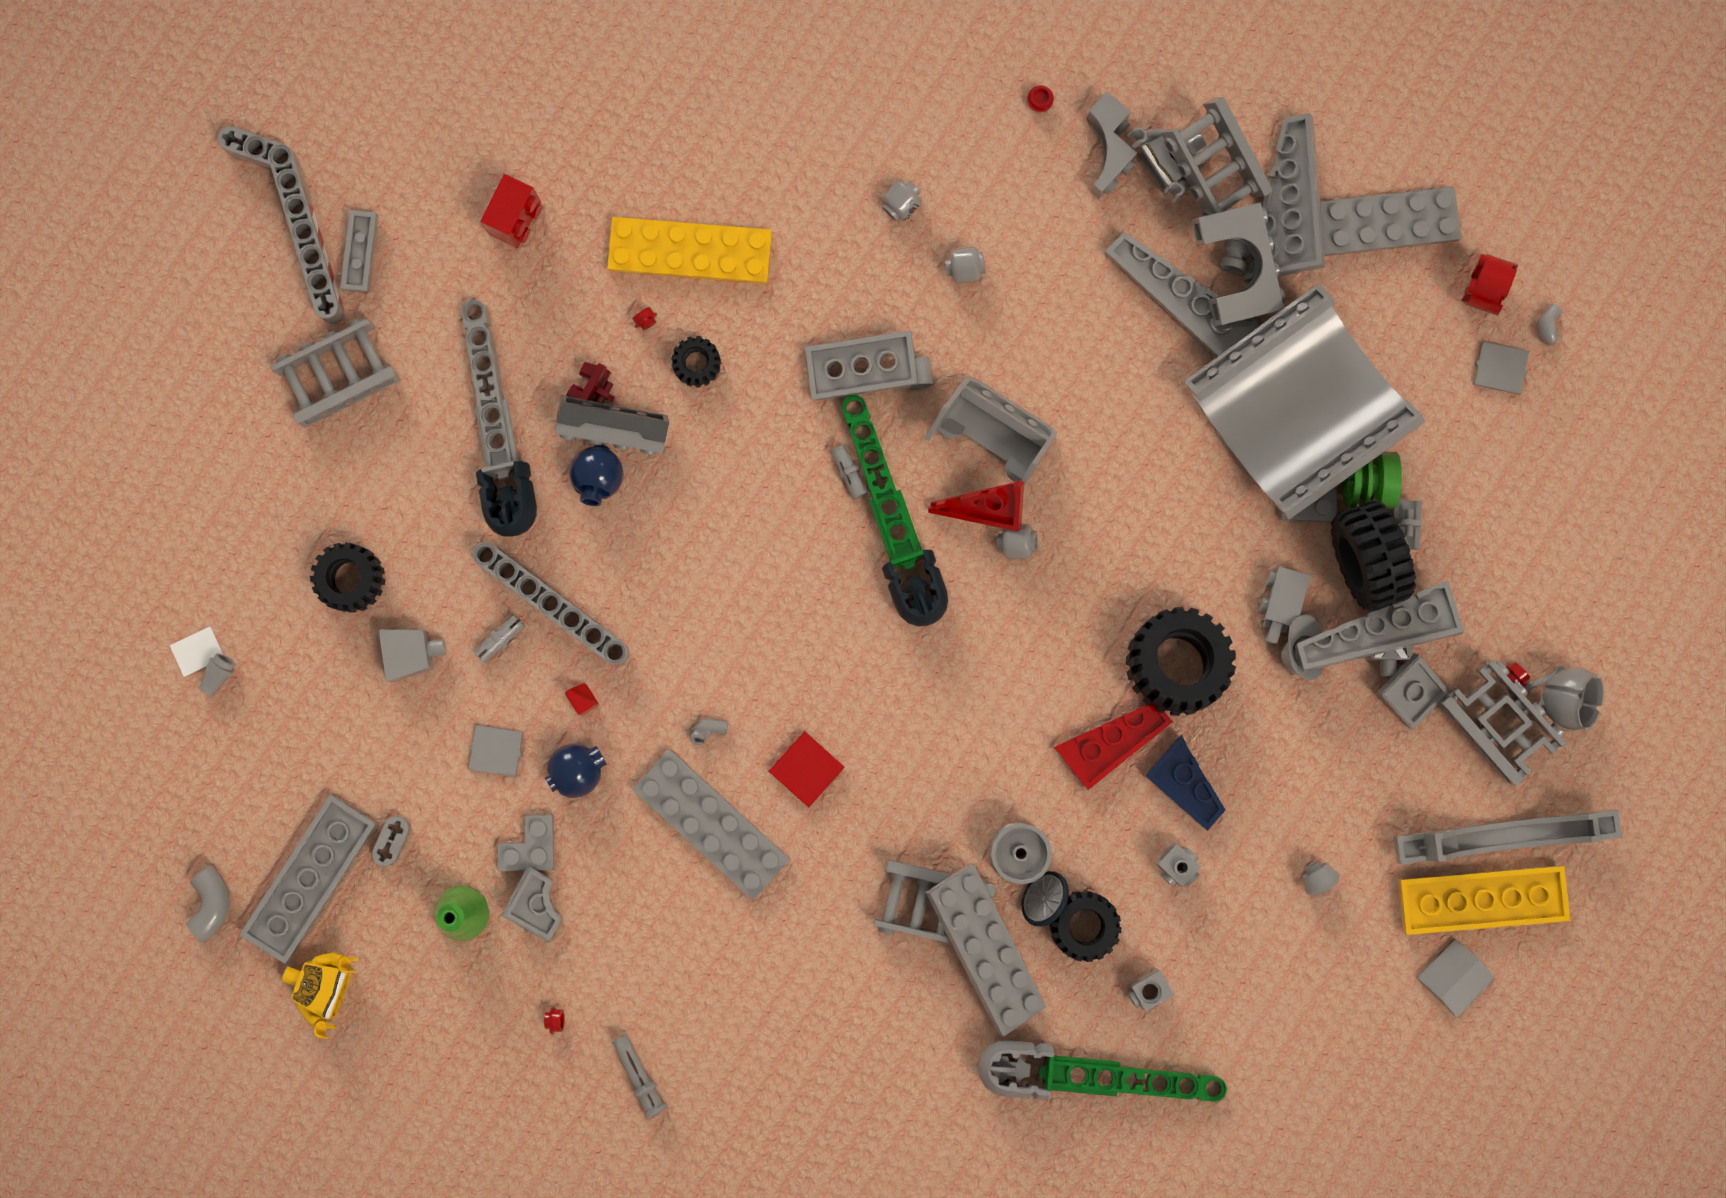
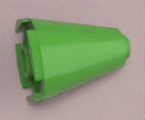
M458 886L447 890L441 895L435 906L434 917L438 929L446 937L455 941H467L478 936L486 928L489 920V909L486 898L478 890L468 886Z

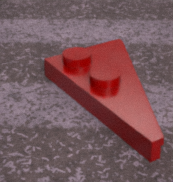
M1017 481L933 501L928 508V513L1018 532L1022 526L1024 482Z

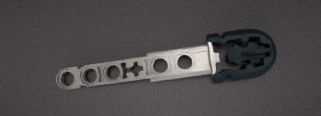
M470 300L462 308L464 328L467 330L466 341L477 399L475 409L486 466L476 472L477 483L481 486L479 490L484 519L493 532L501 536L512 537L527 532L534 524L537 516L533 483L529 480L531 477L529 463L518 461L508 401L504 399L493 333L488 328L491 326L488 308L480 301ZM475 306L481 307V316L476 320H471L469 317L470 310ZM479 332H485V342L482 345H475L474 336ZM484 357H488L491 361L490 367L486 371H480L478 368L479 361ZM481 377H487L489 385L494 387V390L490 391V396L483 392L488 386L487 381ZM492 409H498L500 413L499 419L494 423H490L487 419L488 412ZM501 434L504 437V444L502 447L494 449L492 447V439L494 436ZM511 473H514L513 476L514 481L517 482L518 493L514 492L513 486L510 485L499 488V495L496 497L497 488L494 485L493 478L505 479L509 478Z

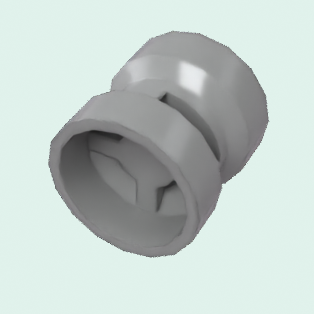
M1227 240L1225 245L1226 256L1221 259L1220 268L1233 274H1245L1247 269L1245 260L1251 255L1250 250L1239 241Z

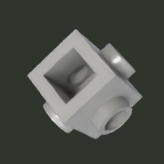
M1174 843L1155 862L1163 871L1161 877L1172 887L1175 884L1181 887L1185 884L1190 886L1198 878L1199 873L1197 871L1201 868L1196 863L1199 858L1189 848L1186 847L1183 850ZM1181 862L1182 869L1178 871L1177 865Z

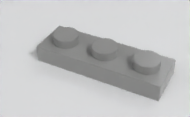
M350 210L340 286L342 291L369 293L379 217L376 212Z

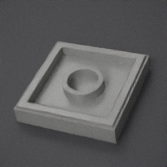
M1415 653L1377 691L1401 721L1411 730L1450 692L1421 656Z

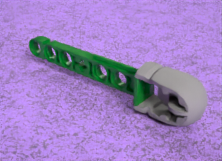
M998 1041L985 1049L978 1066L979 1077L985 1088L994 1094L1005 1097L1027 1099L1032 1095L1036 1100H1048L1051 1090L1114 1097H1117L1118 1093L1190 1100L1196 1098L1200 1101L1217 1102L1222 1100L1227 1092L1225 1082L1217 1076L1198 1074L1196 1077L1191 1073L1124 1067L1120 1066L1118 1061L1056 1056L1051 1044L1042 1043L1035 1047L1032 1042ZM1008 1053L1011 1057L1018 1059L1016 1062L1008 1060V1056H1001V1054ZM1020 1054L1030 1055L1034 1058L1045 1056L1044 1066H1039L1038 1077L1043 1078L1042 1087L1029 1083L1025 1086L1016 1085L1012 1080L1007 1079V1076H1015L1016 1081L1020 1082L1024 1077H1030L1031 1064L1025 1063L1019 1057ZM1076 1067L1082 1068L1085 1072V1077L1080 1083H1074L1070 1079V1073ZM1102 1070H1108L1112 1075L1111 1082L1106 1086L1100 1085L1097 1080V1076ZM1131 1073H1134V1077L1145 1080L1144 1074L1146 1073L1148 1074L1145 1081L1147 1090H1143L1145 1085L1134 1083L1133 1087L1130 1088L1125 1079L1130 1078ZM1158 1075L1163 1076L1166 1080V1086L1161 1091H1155L1152 1087V1080ZM1184 1078H1189L1193 1082V1089L1187 1094L1182 1093L1179 1089V1083ZM1210 1081H1217L1220 1085V1091L1216 1096H1209L1206 1092V1086Z

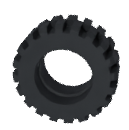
M1371 501L1337 513L1331 522L1332 544L1341 574L1344 576L1345 583L1350 589L1353 598L1357 600L1358 605L1365 610L1376 611L1408 600L1416 588L1414 563L1410 555L1409 545L1405 540V535L1400 529L1397 519L1393 517L1391 510L1386 508V505L1383 503Z
M1175 607L1172 611L1166 609L1159 612L1155 617L1152 616L1135 633V637L1128 646L1130 652L1126 656V665L1130 666L1127 676L1128 680H1134L1135 685L1132 688L1136 694L1139 692L1143 694L1144 698L1142 701L1146 705L1153 703L1156 705V711L1163 713L1167 710L1173 716H1179L1182 713L1191 715L1207 708L1228 689L1231 684L1230 678L1235 674L1236 666L1232 665V662L1236 659L1235 650L1229 649V646L1233 643L1230 635L1225 637L1222 633L1225 628L1221 623L1217 625L1212 623L1213 617L1208 613L1200 616L1198 615L1199 610L1190 608L1188 611H1184L1183 607ZM1171 638L1182 639L1192 644L1198 650L1203 661V674L1198 682L1192 685H1181L1165 676L1157 658L1158 648L1164 641Z

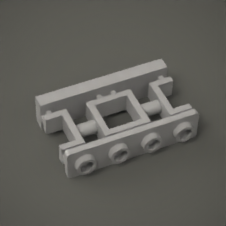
M1488 660L1484 666L1477 670L1486 680L1467 697L1459 689L1455 688L1439 704L1511 785L1517 786L1524 780L1523 777L1531 773V770L1523 761L1542 745L1549 753L1554 754L1559 747L1567 744L1562 739L1565 734L1555 723L1550 725L1544 718L1546 712L1536 702L1531 704L1525 697L1528 694L1526 689L1519 682L1513 683L1507 677L1510 672L1500 661L1495 663L1493 660ZM1490 672L1514 696V701L1508 694H1503L1494 702L1485 692L1496 683L1489 674ZM1476 699L1480 701L1486 709L1475 719L1482 728H1478L1456 703L1457 700L1466 707ZM1506 703L1522 722L1505 737L1501 738L1486 719ZM1527 713L1552 739L1551 742L1545 736L1540 735L1531 743L1524 736L1523 732L1533 724L1526 716ZM1514 740L1522 749L1519 754L1511 759L1518 766L1517 770L1493 745L1494 741L1501 748H1505Z

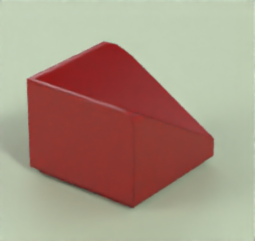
M586 683L565 691L566 697L578 715L583 716L599 706L598 701Z

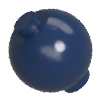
M594 445V447L583 449L574 457L569 469L570 482L574 490L581 495L580 502L588 506H600L602 499H607L619 490L624 476L620 459L605 445Z
M567 744L558 748L549 758L546 768L549 776L545 777V780L552 792L558 790L560 795L568 798L583 797L596 788L601 778V768L607 765L597 746L589 749L582 744Z

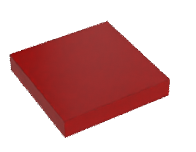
M804 731L768 772L809 808L845 767Z

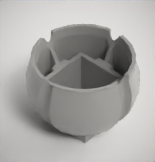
M1577 667L1561 670L1555 675L1548 674L1539 705L1544 708L1548 717L1559 726L1570 730H1588L1595 724L1600 714L1596 707L1603 704V681L1597 674Z

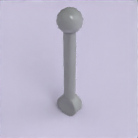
M1557 666L1554 669V672L1550 674L1555 675L1557 672L1564 670L1566 668L1563 666ZM1548 675L1536 680L1535 682L1525 686L1524 688L1526 689V691H1529L1545 683Z

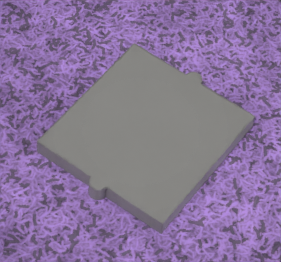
M1483 341L1479 358L1475 362L1477 368L1473 385L1520 395L1524 376L1528 373L1526 365L1529 351Z
M476 725L473 744L469 746L472 750L469 769L516 776L519 757L523 755L520 752L523 732Z

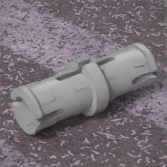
M840 445L832 449L830 453L840 471L838 475L840 479H844L852 499L856 500L868 494L869 492L858 473L860 469L851 459L846 445Z
M514 614L497 631L493 630L490 633L491 636L473 651L477 657H480L487 650L479 658L484 664L502 647L505 649L509 645L507 642L525 628L524 624L520 621L511 628L519 620Z

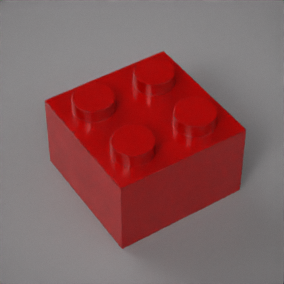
M503 174L480 223L490 236L515 248H519L521 242L525 243L530 234V228L528 227L532 219H537L541 212V200L532 186Z

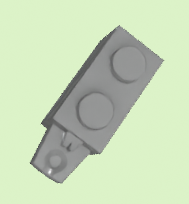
M1280 566L1275 568L1273 572L1270 571L1268 573L1265 587L1269 588L1267 597L1261 599L1258 613L1262 614L1260 621H1263L1262 627L1267 628L1264 642L1277 644L1280 633H1286L1292 621L1300 616L1311 575Z

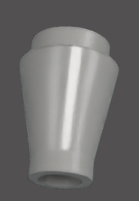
M216 653L214 658L209 659L199 689L213 696L220 686L234 673L235 662L225 655Z

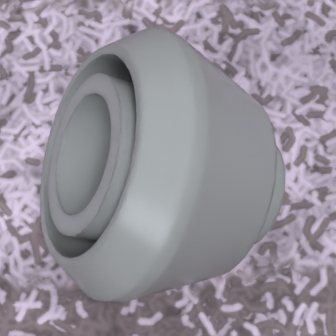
M1316 861L1304 869L1306 871L1303 875L1305 891L1311 896L1320 895L1339 882V873L1326 863L1320 864L1319 861Z

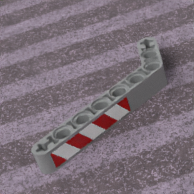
M235 127L223 128L218 134V143L229 155L272 170L314 311L326 323L336 324L340 322L344 316V307L299 159L288 146ZM238 140L243 145V147L240 144L234 142ZM257 147H264L261 154L254 155V150ZM289 155L285 163L279 164L278 161L281 156ZM296 179L295 186L291 189H286L287 183L290 180ZM299 204H304L303 211L299 214H294V208ZM311 229L312 232L309 238L301 239L303 231ZM314 254H319V260L315 264L310 265V257ZM321 279H327L326 286L321 290H317V283ZM323 299H327L328 303L333 306L330 308L331 313L329 314L326 313L328 311L327 302Z

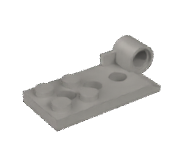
M911 330L805 347L811 398L813 401L890 389L896 391L933 386L930 358H915ZM886 355H893L896 359L895 365L890 369H885L881 365V361ZM860 359H866L869 362V368L864 373H858L855 370V364ZM834 363H839L843 367V371L838 377H831L829 375V367Z

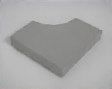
M527 867L500 916L550 942L563 918L554 910L550 902V888L553 880L531 867Z

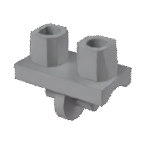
M1399 499L1397 507L1392 508V515L1397 519L1410 550H1419L1422 501Z

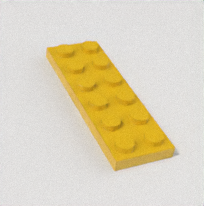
M612 217L607 269L609 272L768 284L772 230Z
M1565 866L1398 879L1405 935L1570 921Z

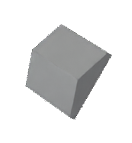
M1453 939L1416 977L1455 1017H1458L1495 979L1482 962L1456 939Z

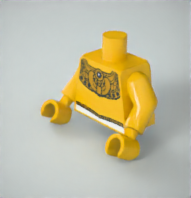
M336 952L317 955L312 961L305 962L301 971L289 966L286 968L282 982L295 986L291 1000L296 1003L297 1010L314 1029L316 1037L329 1040V1037L326 1036L327 1028L335 1029V1025L326 1022V1020L331 1021L336 1018L352 973H356V970L351 968V962L358 961V957H347Z

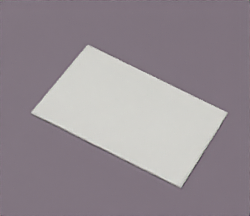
M211 627L170 645L184 677L206 667L209 659L214 658L216 653L223 655Z

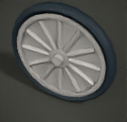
M1048 871L1035 882L1028 884L1022 897L1021 908L1022 914L1029 924L1039 927L1046 926L1054 922L1062 914L1069 896L1068 884L1065 878L1057 872Z

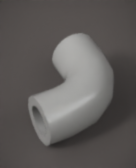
M212 865L206 867L190 881V884L199 893L202 905L198 913L187 921L186 925L191 933L202 943L210 939L222 926L230 907L229 890L221 875Z

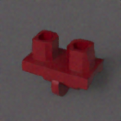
M584 362L579 375L588 380V383L584 389L573 384L566 396L604 403L605 399L613 402L615 397L609 392L614 384L607 381L611 372L600 363L596 366Z

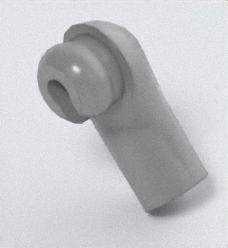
M1551 304L1537 321L1539 337L1547 345L1555 344L1559 338L1554 322L1563 311L1556 304Z

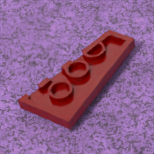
M1151 703L1053 748L1084 787L1089 790L1173 723V721L1165 712L1156 711V705Z

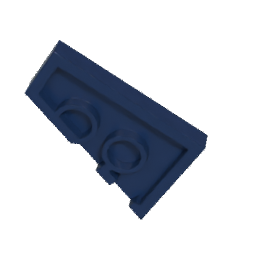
M1180 735L1148 771L1145 777L1208 831L1225 812V808L1211 784L1207 781L1197 760L1190 752L1183 736Z

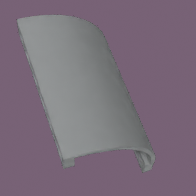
M1319 284L1184 381L1226 445L1288 520L1425 423L1422 414L1392 388L1363 353L1334 311L1332 306L1335 302L1332 296Z

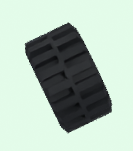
M347 542L345 544H333V548H325L323 550L325 554H318L315 558L318 561L317 565L312 564L311 570L314 571V576H310V582L315 585L312 587V590L315 594L319 595L318 599L332 609L350 613L368 609L367 605H373L377 602L375 597L377 595L381 596L383 591L380 590V587L385 585V579L382 578V574H385L384 568L380 567L381 561L379 558L375 557L374 553L370 550ZM354 562L360 568L361 581L352 592L341 593L335 584L336 573L342 565Z
M1090 891L1072 892L1068 896L1064 911L1050 925L1052 939L1064 954L1077 961L1093 962L1095 959H1103L1105 954H1110L1113 951V946L1117 945L1120 940L1118 939L1122 929L1119 923L1121 922L1120 915L1117 914V909L1108 899ZM1081 910L1095 912L1101 921L1099 934L1090 942L1077 941L1069 930L1072 917Z

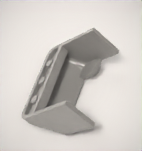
M965 378L945 403L924 439L929 442L937 431L947 439H956L961 434H964L1005 460L1007 463L1004 469L1009 479L1014 482L1023 481L1025 485L1055 439L1056 433L1047 423L974 378Z

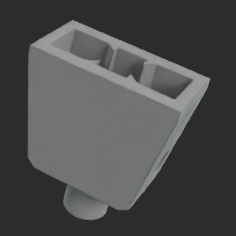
M379 630L387 682H397L432 670V657L446 655L444 639L430 641L428 631Z

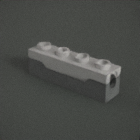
M561 395L555 423V434H560L561 438L567 440H575L577 437L587 439L588 443L594 445H602L604 442L613 444L618 449L629 450V447L640 449L642 453L655 455L656 452L663 453L669 419L668 415Z

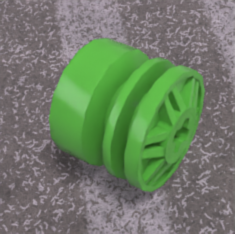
M1383 452L1373 459V463L1370 461L1342 481L1343 498L1346 507L1353 508L1358 504L1368 503L1372 497V501L1383 503L1386 505V508H1396L1399 503L1402 487L1400 456L1397 452Z

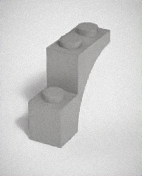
M1108 92L1089 110L1086 118L1099 134L1104 149L1103 171L1091 191L1098 199L1104 193L1109 195L1119 184L1116 180L1122 173L1125 176L1129 174L1136 165L1134 159L1137 155V152L1119 137L1130 124L1127 120L1131 112Z

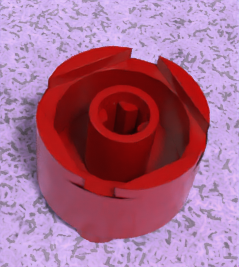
M1481 254L1471 274L1472 279L1465 290L1462 302H1465L1468 306L1498 316L1503 307L1501 305L1502 300L1505 297L1507 298L1514 281L1518 264L1489 254Z

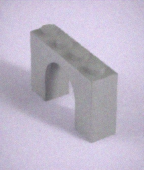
M1261 202L1191 220L1197 246L1226 239L1236 240L1243 243L1250 250L1254 258V275L1244 289L1233 294L1209 299L1215 326L1284 309L1285 294L1283 289L1279 288L1277 279L1279 277V267L1277 262L1273 261L1272 250L1274 249L1271 235L1267 233L1266 224L1268 223V216L1265 208H1262Z

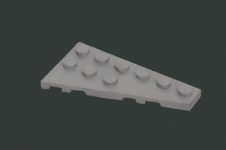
M1307 113L1286 118L1283 121L1276 149L1278 153L1275 165L1270 173V186L1273 191L1264 197L1262 205L1268 216L1266 228L1268 235L1270 234L1273 240L1274 249L1272 250L1273 261H1276L1278 264L1279 277L1325 267L1313 116ZM1252 253L1249 256L1251 258L1249 269L1244 276L1246 283H1250L1254 275L1255 263Z

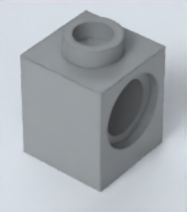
M1157 968L1128 984L1132 990L1128 995L1136 1008L1141 1006L1145 1011L1174 995L1162 972ZM1147 984H1154L1156 989L1154 996L1151 998H1144L1142 995V989Z

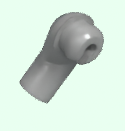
M702 719L691 729L689 734L690 741L694 745H701L712 733L726 735L728 721Z

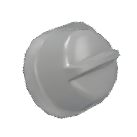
M1300 615L1292 621L1289 627L1288 642L1281 651L1282 662L1290 674L1298 675L1306 680L1316 679L1323 671V668L1302 672L1295 649L1297 643L1322 633V628L1313 616Z

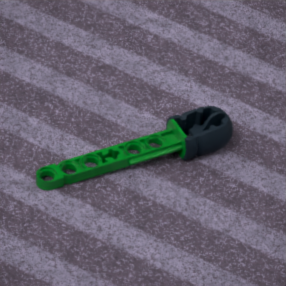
M850 395L843 401V414L847 426H851L850 434L873 497L869 502L890 562L882 567L885 579L890 580L888 588L900 617L907 623L918 627L931 625L940 620L947 610L948 594L940 569L934 566L936 558L933 550L921 549L901 490L896 491L874 425L870 421L871 417L864 399L858 395ZM856 401L862 405V410L859 414L852 415L848 413L847 405L850 402ZM860 426L868 427L871 431L869 438L865 440L857 438L855 435L857 428ZM869 451H875L880 456L879 461L874 465L867 464L864 460L865 454ZM882 466L884 467V470H879L881 478L888 480L885 483L884 489H880L879 486H873L876 483V476L874 472L868 474V471H875ZM893 501L896 503V512L892 515L883 513L881 507L884 502ZM895 526H902L906 530V535L901 540H895L890 535L891 529ZM924 559L925 572L930 576L932 582L930 584V593L936 595L937 600L934 601L932 595H927L925 587L928 586V582L922 580L920 575L908 578L909 585L906 588V592H902L899 585V574L894 569L904 567L905 570L916 567L915 562ZM912 592L914 598L910 602L912 609H909L907 605L909 603L907 593Z

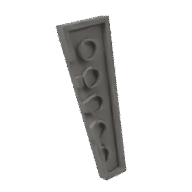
M1125 232L1104 253L1216 358L1246 337L1259 324L1252 317L1215 326L1209 299L1218 297V294L1210 289H1206L1197 283L1194 278L1188 274L1185 275L1173 267V264L1162 257H1158L1155 252Z
M1445 581L1416 593V595L1411 596L1408 600L1373 611L1364 617L1349 621L1335 629H1330L1299 642L1295 645L1302 672L1461 635L1464 629L1449 583Z

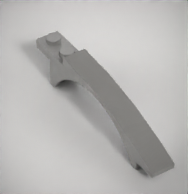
M1608 810L1394 836L1397 863L1407 864L1422 861L1442 862L1468 855L1517 848L1596 842L1605 839L1621 838L1622 832L1618 810Z

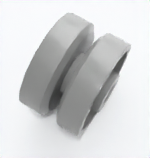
M1017 822L1008 824L996 832L990 843L989 856L991 865L1001 877L1011 883L1027 884L1035 882L1045 874L1050 866L1052 851L1049 840L1041 830L1033 825ZM1019 848L1026 851V855H1022L1021 859L1016 856V851Z

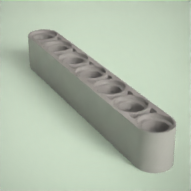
M482 542L475 546L472 556L480 567L604 660L613 665H622L628 660L630 651L624 642L500 549L488 542ZM486 549H491L493 551L492 559L489 562H482V552ZM507 565H513L515 569L514 575L511 578L505 579L502 575L503 568ZM528 581L536 583V590L531 595L524 593V585ZM550 597H556L558 601V606L553 611H547L545 608V602ZM572 613H577L580 618L578 625L575 627H569L566 622L567 617ZM598 629L601 632V639L598 643L591 644L588 640V634L591 630ZM615 645H620L623 649V655L618 660H612L609 655L610 649Z

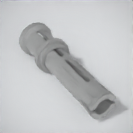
M626 1034L613 1041L612 1044L615 1046L623 1066L635 1087L633 1095L635 1098H639L646 1112L644 1117L647 1119L668 1106L666 1103H662L656 1090V1082L649 1080L628 1038L629 1036ZM626 1051L628 1052V1054H629V1056H630V1058H631V1060H632V1062H633V1064H634V1066H635V1068H636V1070H637V1074L635 1073V1071H634V1069H633V1067H632V1065H631V1063H630V1061H629V1059H628V1057H627V1055H626ZM639 1077L641 1078L644 1085H641ZM648 1094H649V1096H650V1098H651V1100H652L654 1106L651 1105V1103H650V1101H649V1099H648V1097H647Z

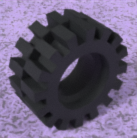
M692 336L687 337L688 340L680 341V345L674 348V355L671 358L673 370L682 383H686L687 386L692 387L694 385L696 388L704 384L707 386L711 380L714 381L717 378L716 375L720 372L721 359L716 346L706 338L704 340L701 336H696V338H692ZM694 352L704 354L707 359L705 368L698 372L691 371L686 366L687 357Z

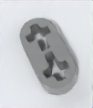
M395 816L385 822L372 852L373 859L378 865L389 866L398 860L411 830L410 823L406 818ZM400 821V827L404 829L403 833H397L393 840L391 838L394 830L391 828V825L397 824ZM389 843H392L389 849V853L393 854L392 858H386L383 861V855L379 852L381 849H386Z

